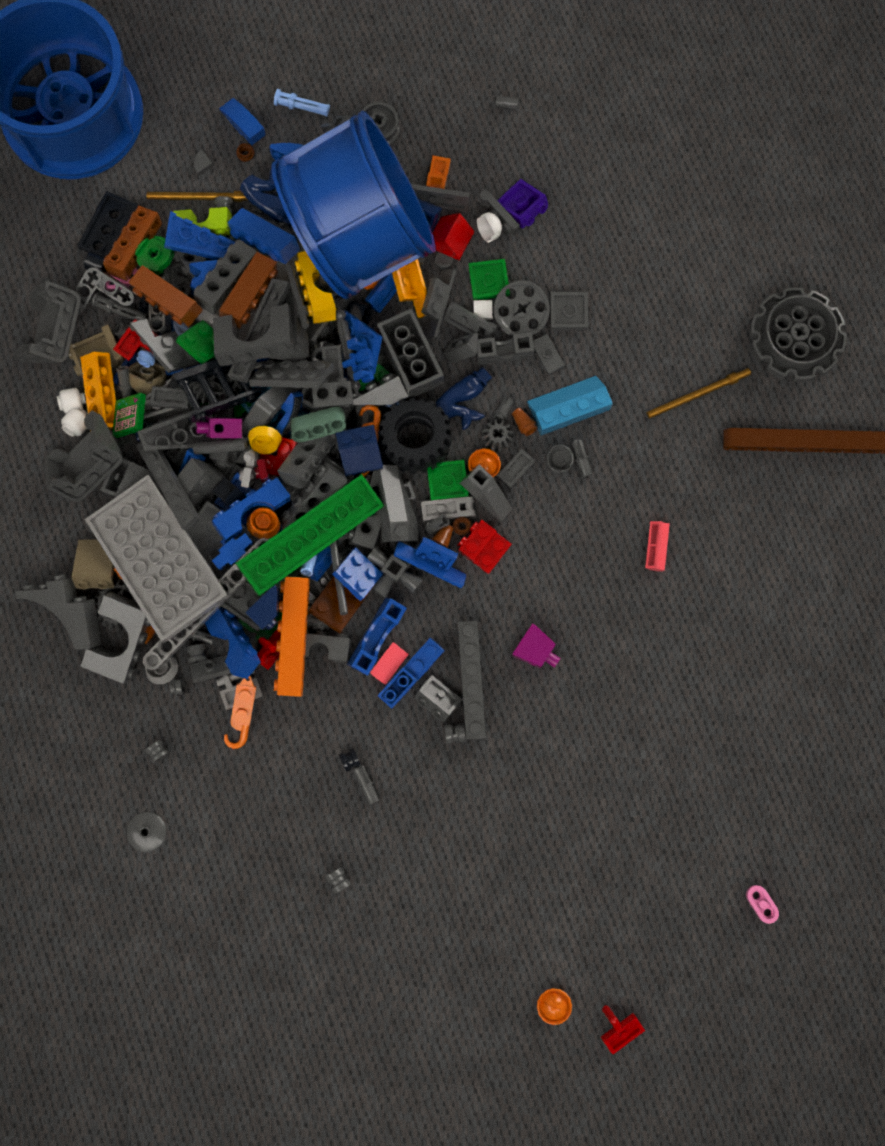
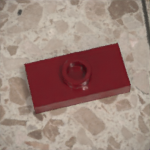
M256 460L258 465L254 467L256 478H261V482L264 483L269 479L265 460Z

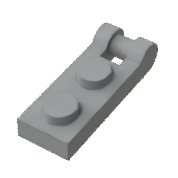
M474 497L421 502L423 522L435 520L441 515H446L445 518L448 517V519L476 516V512L473 510ZM465 504L466 510L460 511V505Z

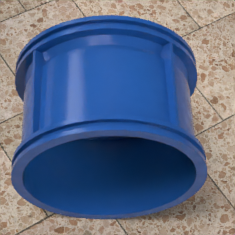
M18 0L0 10V125L14 153L33 170L58 179L87 178L113 167L130 151L137 140L143 120V103L136 81L129 69L124 65L121 46L108 21L96 9L80 0ZM84 54L94 57L106 64V67L84 78L80 75L78 55ZM68 55L70 58L69 71L53 73L50 68V60L54 57ZM43 63L47 77L38 87L19 84L30 70ZM109 81L104 93L95 92ZM29 97L36 100V105L26 110H15L12 108V98ZM43 120L41 125H31V123Z
M365 111L359 112L358 116H352L349 120L272 163V176L279 199L299 241L324 280L342 298L348 299L358 294L364 287L418 258H425L428 256V253L432 254L436 251L432 231L409 179L386 138Z

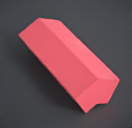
M650 521L645 568L660 572L665 570L670 523Z

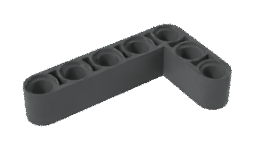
M270 388L254 403L242 423V434L248 438L249 431L253 428L268 426L274 415L282 409L281 406L290 393L302 392L303 388Z

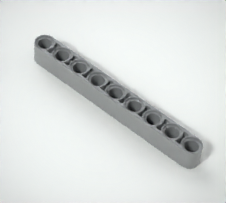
M268 539L258 540L238 561L257 549L261 544L267 542ZM235 564L219 580L222 585H227L229 597L200 617L198 623H192L186 627V635L183 638L178 637L176 634L168 641L172 644L171 651H164V643L159 640L143 657V664L147 669L156 670L161 668L247 581L243 574L241 580H233V573L240 571ZM152 655L158 658L156 666H152L149 663V658Z

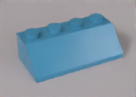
M597 376L527 401L540 435L606 412L611 409L613 404L606 386Z

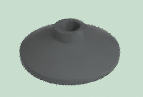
M140 813L130 821L127 827L129 843L133 848L141 852L156 850L162 845L166 837V825L162 818L155 813ZM144 828L148 830L147 836H143L142 830Z

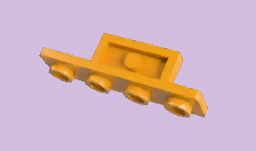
M417 259L392 272L399 301H413L417 317L423 318L426 315L421 311L427 290Z

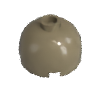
M136 362L129 367L130 385L138 393L141 392L148 395L152 392V386L162 387L166 383V370L160 363L155 362L153 366L146 368L139 362Z

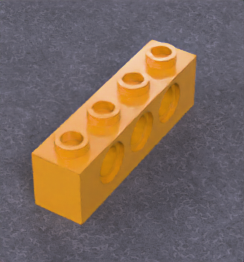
M91 352L80 357L87 411L89 413L93 410L100 414L109 430H113L116 397L110 353Z

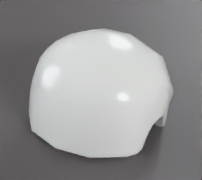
M487 212L477 218V227L486 242L489 243L496 240L501 235L502 224L495 214Z

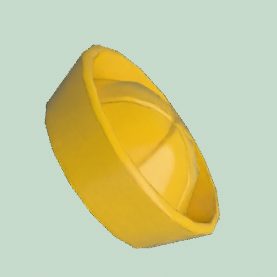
M257 426L250 430L248 434L251 448L260 454L274 453L282 441L280 433L268 426Z

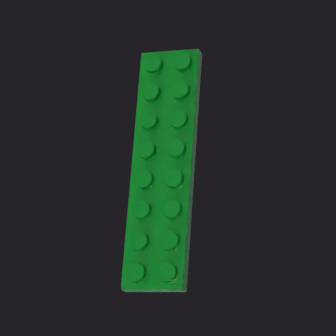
M361 474L235 563V565L256 594L260 596L384 505Z

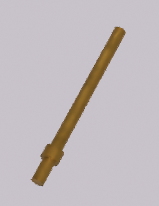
M234 191V193L147 192L146 194L147 199L214 200L219 196L229 197L234 202L248 200L241 191Z
M747 368L738 373L728 374L724 379L647 411L646 414L650 419L726 385L736 384L738 380L751 375V371Z

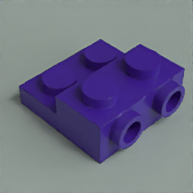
M522 179L517 181L497 200L522 229L526 226H531L534 223L535 217L539 213H545L548 208L546 195Z

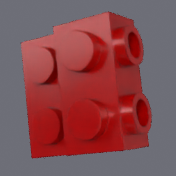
M481 520L480 523L476 521L470 528L472 533L468 538L464 536L458 544L460 546L458 552L489 575L512 544L499 535L494 528Z

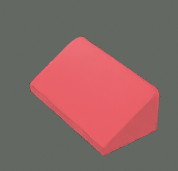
M393 642L370 671V674L386 686L409 654Z

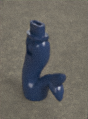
M270 170L269 180H263L254 175L248 176L240 186L243 195L251 204L270 218L278 221V223H287L290 227L291 223L279 197L263 193L276 189L272 170Z
M483 367L477 372L474 371L473 374L466 376L450 387L435 402L437 408L441 407L449 419L456 416L462 417V430L467 429L472 421L481 420L485 415L467 407L456 405V403L469 401L477 397L487 386V382L492 379L491 375Z

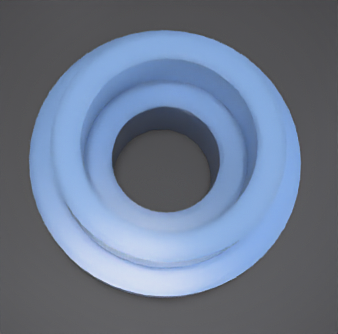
M140 350L138 352L137 361L142 366L149 368L155 364L154 356L150 351Z

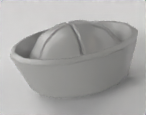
M155 655L149 658L150 665H157L158 658ZM172 656L159 669L151 670L145 667L146 676L155 684L170 682L178 671V662Z

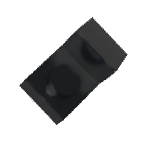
M226 478L212 491L229 507L233 502L237 500L242 501L247 498L243 492Z

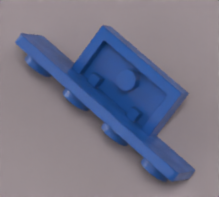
M423 537L416 549L400 541L397 543L394 551L395 557L459 588L464 586L466 574L451 567L457 559L458 553Z

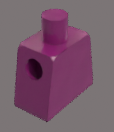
M206 418V422H196V434H206L208 438H242V419ZM215 425H219L218 431L214 430Z
M533 623L512 654L513 657L537 668H541L544 662L555 668L561 659L551 652L556 644Z

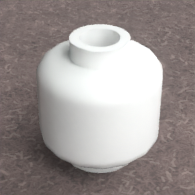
M77 388L61 390L59 396H57L60 411L63 410L65 414L74 408L81 410L83 409L82 404H86L84 393H80Z
M75 408L68 411L61 420L63 431L72 437L81 436L87 429L84 425V418L88 413L83 409L78 410Z

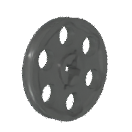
M514 281L506 285L498 293L494 302V317L498 326L510 336L527 333L534 335L544 327L550 313L549 301L545 292L538 285L530 281ZM526 287L533 289L532 297L525 296L524 289ZM506 290H514L515 298L508 299L505 294ZM537 302L544 304L545 309L543 312L536 311L535 304ZM527 303H530L524 310L525 314L520 312L513 316L519 309L518 305L525 306ZM502 306L508 309V315L505 317L500 316L498 312ZM530 319L537 321L538 326L536 329L528 327ZM512 321L518 322L520 326L516 332L510 329Z

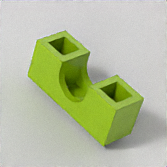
M227 207L209 208V216L202 223H197V217L192 210L173 211L176 213V216L191 220L193 224L201 228L205 227L218 236L226 237L231 235L227 222L232 218V214Z

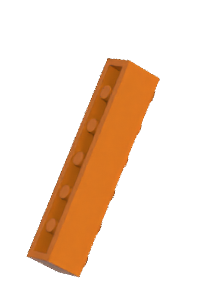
M285 577L284 581H281L280 592L284 593L283 601L279 603V612H282V620L278 621V632H281V640H277V652H280L279 660L276 659L275 671L279 672L278 679L274 681V691H277V695L303 696L310 588L309 578Z

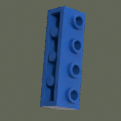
M243 208L227 222L230 234L235 239H240L248 246L257 248L260 253L269 255L274 261L286 264L300 250L295 236Z

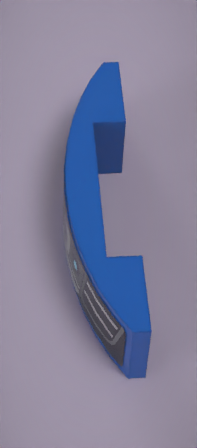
M301 391L290 393L281 406L286 413L275 428L281 437H286L290 433L291 420L300 414L303 402V393Z

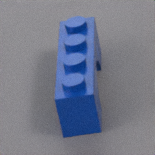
M278 478L274 480L268 479L262 484V488L257 491L256 489L250 491L246 495L247 498L242 501L237 500L230 505V509L225 512L220 511L213 517L212 525L225 543L242 533L241 520L244 514L251 508L262 506L275 511L290 501V494Z
M391 598L384 599L347 665L368 676L378 659V653L385 638L398 625L407 608Z
M220 607L205 622V625L211 636L224 640L228 639L229 651L225 663L231 674L248 679L261 661L236 616L227 609Z

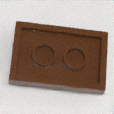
M333 577L311 606L308 613L341 634L371 590L364 599L359 601L344 586L348 614L340 615L335 577Z

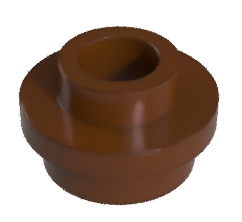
M242 143L238 146L236 155L239 160L248 162L253 159L255 152L251 145ZM243 152H249L247 155H243Z
M458 517L454 520L453 529L457 535L464 536L470 532L472 524L468 518ZM460 523H464L466 528L461 530L458 526Z

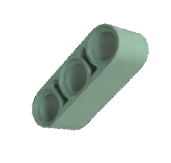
M331 407L293 418L290 423L291 437L293 441L299 443L342 432L346 428L345 413L341 407Z

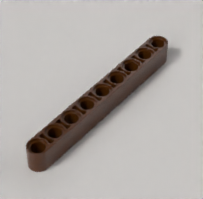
M727 428L723 430V449L748 451V449L750 451H767L768 449V451L786 452V450L787 452H804L806 450V452L824 451V453H842L843 451V453L862 452L868 454H879L880 452L885 454V431Z

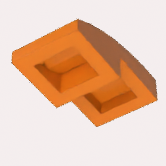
M432 156L426 186L445 189L451 159Z

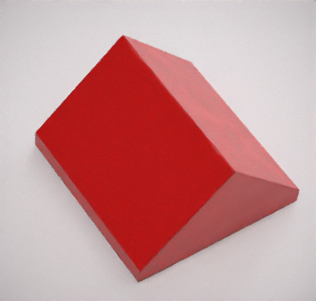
M460 213L440 218L432 233L436 251L460 261L474 234V230Z

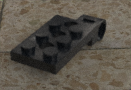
M108 191L105 192L77 245L80 250L89 253L84 262L86 270L91 267H98L107 273L103 265L104 259L109 255L114 242L120 237L123 227L128 224L131 214L136 211L139 206L138 204ZM113 212L120 213L116 219H112L111 214ZM104 228H111L109 234H102ZM97 243L103 244L102 249L94 250V246Z

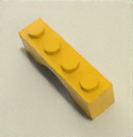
M306 251L297 252V261H294L296 272L300 273L298 279L300 287L304 288L302 290L304 302H308V305H306L308 317H312L313 324L336 320V306L332 293L321 291L314 285L315 281L319 279V271Z

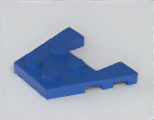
M345 311V320L348 322L349 329H351V339L354 337L357 338V341L365 339L368 348L372 350L375 365L372 370L373 375H375L383 336L350 312ZM343 368L344 378H347L348 381L346 368Z

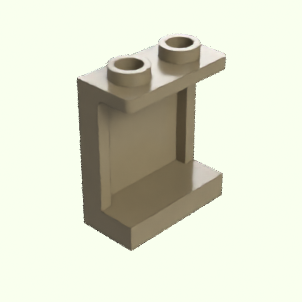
M109 325L101 327L103 332L75 344L71 343L68 356L71 360L74 359L76 365L73 367L77 376L83 378L80 357L91 352L110 353L112 369L122 365L125 358L113 351L118 342Z
M78 540L71 576L75 588H114L113 569L115 567L99 541Z

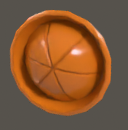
M478 449L471 454L468 460L469 471L479 464L493 478L500 471V458L491 449Z
M262 507L250 513L247 517L246 526L250 534L257 539H270L278 533L280 521L273 510Z
M552 988L546 990L537 1001L538 1015L548 1024H562L569 1018L572 1011L570 997L561 989Z

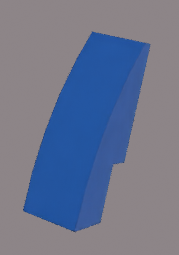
M234 98L219 108L251 146L266 135L264 127Z

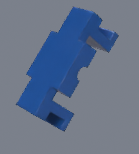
M356 337L346 341L348 349L356 350L357 353L349 354L350 359L342 362L343 368L352 366L354 381L362 379V383H368L374 380L372 368L375 365L372 350L368 348L367 341L365 339L357 341Z
M246 533L237 540L232 538L227 543L222 540L220 542L223 546L218 550L220 554L212 562L221 571L227 566V563L232 566L246 553L244 549L249 548L254 543Z

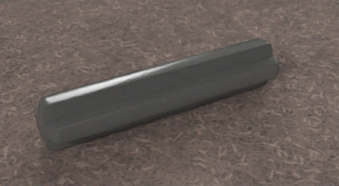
M245 439L195 443L193 446L194 454L196 455L246 451L248 448Z

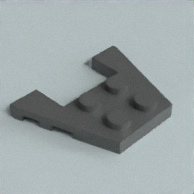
M147 319L130 323V329L138 334L139 340L150 348L153 352L152 355L168 373L200 364L176 343L178 337L176 331L155 337ZM195 320L190 327H193L199 322Z

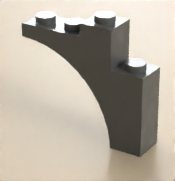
M66 574L55 575L54 579L39 584V587H35L34 584H27L22 586L23 589L15 591L16 599L37 602L54 613L66 628L74 649H91L101 644L95 600L86 599V596L77 597L76 588L71 577H66Z

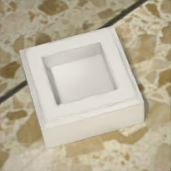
M474 300V314L484 320H492V300Z

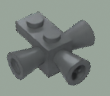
M378 546L367 557L372 564L382 568L383 576L375 583L372 590L385 599L393 582L398 584L401 581L414 594L424 578L408 572L412 564L394 555L388 558Z

